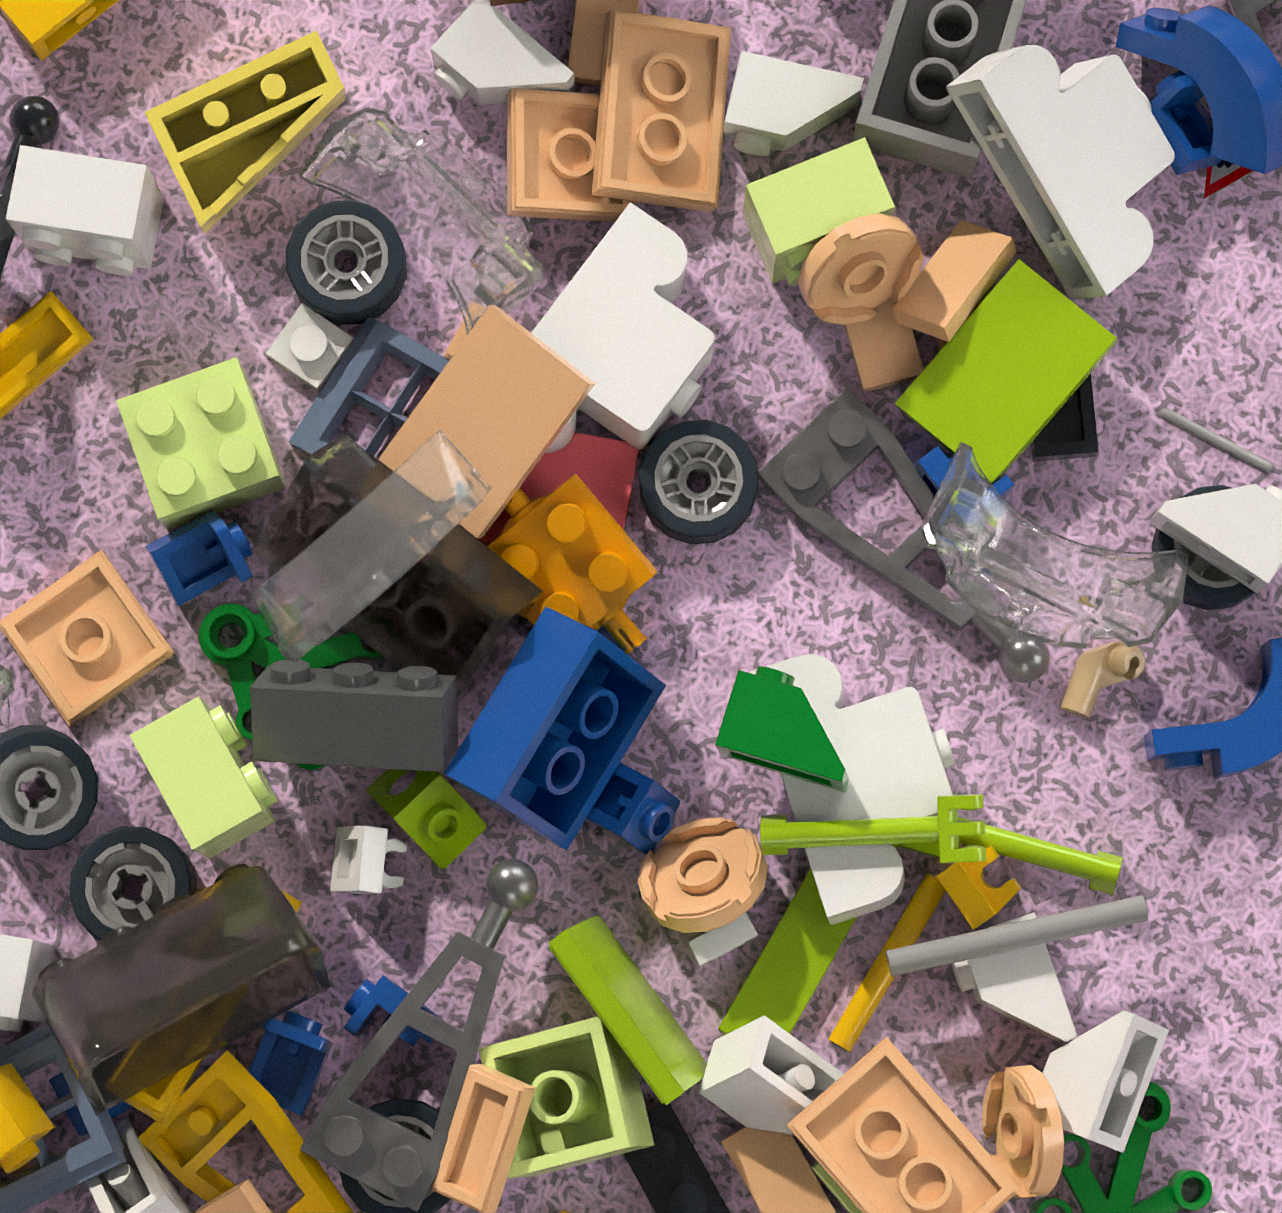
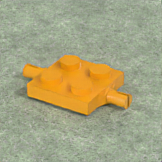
M576 473L552 493L537 497L532 501L519 487L505 507V510L512 518L507 522L502 534L483 549L476 558L533 626L544 608L548 607L594 630L604 626L628 655L635 647L637 648L643 643L647 637L643 635L622 609L626 606L632 593L657 573L656 568Z

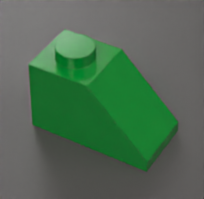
M758 666L755 674L738 670L715 743L720 755L845 792L849 781L846 769L802 688L793 686L795 678L785 672L763 666Z

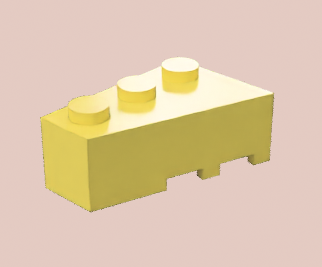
M316 30L144 113L203 233L206 234L332 113L346 97L345 88Z

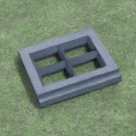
M372 317L366 319L288 442L341 476L416 518L428 499L401 477L397 481L369 465L393 425L401 428L407 420V417L401 413L425 375L436 380L449 360L379 320H375ZM386 353L415 368L391 408L362 392ZM355 402L383 418L359 458L330 442Z
M65 1017L59 1018L1 1047L0 1066L12 1063L21 1078L58 1060L71 1094L42 1107V1109L50 1119L77 1105L90 1139L52 1158L49 1156L43 1139H39L36 1142L40 1149V1153L37 1155L39 1164L0 1183V1213H22L127 1162L122 1151L124 1146L74 1029H70Z

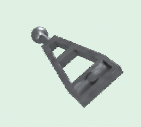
M848 387L758 471V479L801 523L957 630L961 631L968 623L972 622L999 650V665L1008 678L1020 683H1029L1037 680L1045 673L1050 661V654L1046 643L1033 633H1017L989 604L997 597L998 591L922 476L915 469L914 464L892 431ZM877 449L925 520L889 556L817 507ZM936 540L939 541L972 590L959 604L907 569Z
M518 859L503 860L491 869L486 880V890L490 900L471 937L457 932L330 1090L300 1148L304 1153L415 1211L419 1210L440 1168V1162L448 1140V1132L469 1066L474 1064L505 960V955L497 952L494 948L513 911H519L529 906L538 892V878L535 871L526 862ZM462 956L482 966L464 1030L421 1009ZM407 1026L457 1051L431 1140L350 1099Z

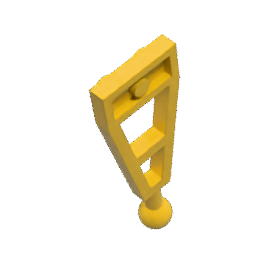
M228 1050L180 1096L163 1124L155 1120L138 1137L142 1144L185 1187L208 1203L236 1185L206 1162L244 1125L252 1120L304 1193L285 1213H354L318 1160L300 1150L304 1140L274 1097Z

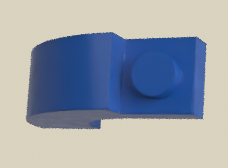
M1211 5L1184 15L1170 9L1150 8L1146 10V14L1120 23L1116 41L1117 48L1173 66L1188 75L1200 88L1209 105L1213 122L1210 156L1262 174H1267L1282 167V68L1272 51L1250 27L1233 15Z
M1282 638L1270 639L1261 646L1263 665L1261 684L1254 700L1241 715L1216 723L1152 729L1144 735L1147 761L1164 759L1165 770H1181L1204 766L1202 755L1211 754L1214 779H1219L1246 772L1281 753Z

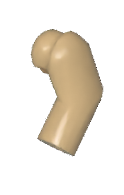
M1113 641L1083 652L1076 661L1060 709L1085 719H1090L1101 688L1126 680L1136 679L1142 674L1146 663L1142 650L1126 641Z

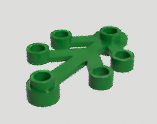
M311 591L305 594L300 602L256 615L239 604L220 605L212 609L202 620L199 628V643L204 654L213 663L227 668L239 710L236 716V725L241 734L246 739L248 738V740L252 741V733L248 732L244 726V719L251 712L250 687L256 681L252 662L266 669L267 666H271L274 662L287 659L306 661L309 663L310 668H326L360 657L378 660L385 657L393 645V637L391 640L392 634L388 627L380 621L370 620L362 623L355 632L291 651H286L267 641V638L305 625L313 630H324L334 623L337 617V605L333 598L323 591ZM315 599L325 600L329 604V614L320 622L311 621L306 616L308 604ZM228 625H237L243 631V639L236 647L228 648L220 642V633ZM370 629H379L385 635L384 646L378 651L370 652L362 647V636ZM296 763L303 770L310 772L321 770L326 766Z
M1152 1082L1149 1083L1145 1096H1150L1153 1099L1155 1112L1147 1120H1143L1139 1114L1137 1115L1124 1152L1118 1151L1106 1197L1088 1165L1091 1159V1149L1087 1141L1081 1136L1063 1133L1064 1143L1072 1141L1077 1147L1078 1155L1075 1162L1071 1165L1065 1166L1063 1164L1061 1172L1083 1213H1175L1182 1208L1199 1210L1210 1201L1212 1185L1208 1177L1199 1171L1181 1169L1170 1177L1168 1185L1133 1205L1151 1135L1153 1132L1159 1131L1164 1127L1171 1112L1169 1097L1159 1085ZM1192 1177L1197 1182L1199 1191L1193 1200L1187 1202L1182 1197L1181 1186L1186 1179ZM1049 1196L1035 1201L1029 1212L1043 1213L1047 1207L1055 1205L1060 1213H1073L1068 1203Z

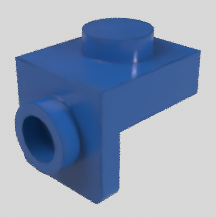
M1180 70L1174 72L1156 86L1155 91L1158 95L1150 104L1152 114L1175 153L1174 161L1170 165L1175 174L1180 175L1217 165L1222 159L1210 156L1213 122L1200 100L1204 97V94L1197 84Z
M213 510L145 546L178 606L233 576H236L241 583L253 577L245 559L254 553L242 529L236 521L226 525Z
M286 1010L282 1021L266 1016L262 1026L265 1033L249 1073L274 1097L281 1108L304 1116L333 1043L319 1036L323 1024Z

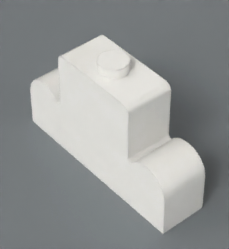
M1025 45L983 57L946 86L948 93L1070 300L1107 296L1144 265L1152 252L1153 231L1149 221L1142 212L1134 208H1127L1126 201L1174 161L1175 153L1151 112L1152 108L1147 96L1138 89L1118 55H1109L1075 63L1060 75L1056 59L1048 50L1039 45Z
M630 202L531 333L595 383L577 410L582 411L636 449L643 450L651 444L673 413L680 418L683 417L697 399L702 389L697 380L712 361L715 336L709 328L672 304L681 294L685 285L687 249L683 240L674 231ZM576 411L545 453L560 450L571 441L576 431Z
M806 654L765 666L785 672L795 678L793 686L802 688L846 769L849 779L846 791L842 792L781 774L796 822L938 816L937 796L953 795L944 769L954 766L955 761L944 729L931 731L919 693L915 688L906 687L843 708L845 693L841 675L836 666L827 658L815 654ZM756 670L750 671L748 673L755 674ZM891 844L805 848L830 925L883 909L894 903L902 893L905 883L904 867L900 855Z

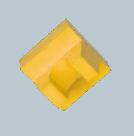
M993 846L986 848V861L955 862L936 876L973 930L1000 912L1022 889L1015 878L1007 881L1000 887H993L985 881V867L999 857Z

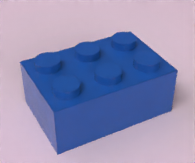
M545 607L466 738L459 746L444 774L512 821L567 851L665 689L666 684L598 631Z

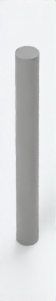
M1140 895L887 950L886 958L892 977L1148 921V911L1144 897Z

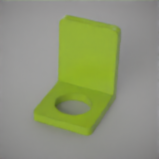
M387 769L366 790L441 869L449 866L487 827L481 817L437 771ZM416 771V776L407 789L399 794L390 795V790L399 777L407 772Z

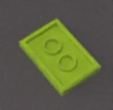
M1018 259L962 324L952 339L944 345L895 402L896 408L952 454L958 456L964 464L992 486L1000 480L1116 345L1117 337Z
M599 914L565 929L548 942L552 953L662 1104L668 1105L703 1079L707 1062Z

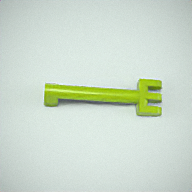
M983 794L937 796L938 816L788 822L787 814L761 815L760 843L762 855L789 854V848L939 842L940 863L986 861V847L978 845L959 847V836L985 834V821H958V809L971 811L984 808Z
M958 817V821H972L966 818ZM985 824V834L959 836V844L967 846L978 845L986 848L993 846L999 855L1090 880L1089 890H1098L1110 896L1114 895L1124 859L1123 857L1098 851L1097 855L987 824ZM939 842L898 845V847L940 859Z

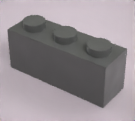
M287 659L267 666L250 687L253 761L444 772L459 748L457 676L437 675V671L431 667L411 666L402 668L398 672L373 671V667L365 663H345L336 666L334 669L310 668L309 663L303 660Z

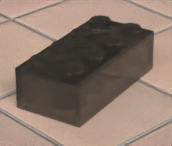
M344 433L306 458L251 549L255 555L399 670L411 666H426L435 669L437 675L457 676V703L484 680L543 593V590Z

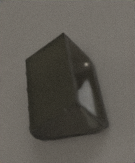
M238 864L222 872L216 878L213 885L192 896L180 895L170 899L157 910L155 916L134 927L124 926L109 932L98 942L97 947L77 958H63L49 964L40 972L38 976L39 981L32 990V997L97 1116L325 991L331 985L318 944L267 870L262 866L249 867L247 864Z

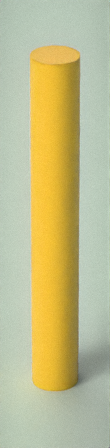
M928 873L925 875L830 1034L828 1040L847 1052H851L895 976L891 977L886 951L914 945L944 896L946 890L938 878Z

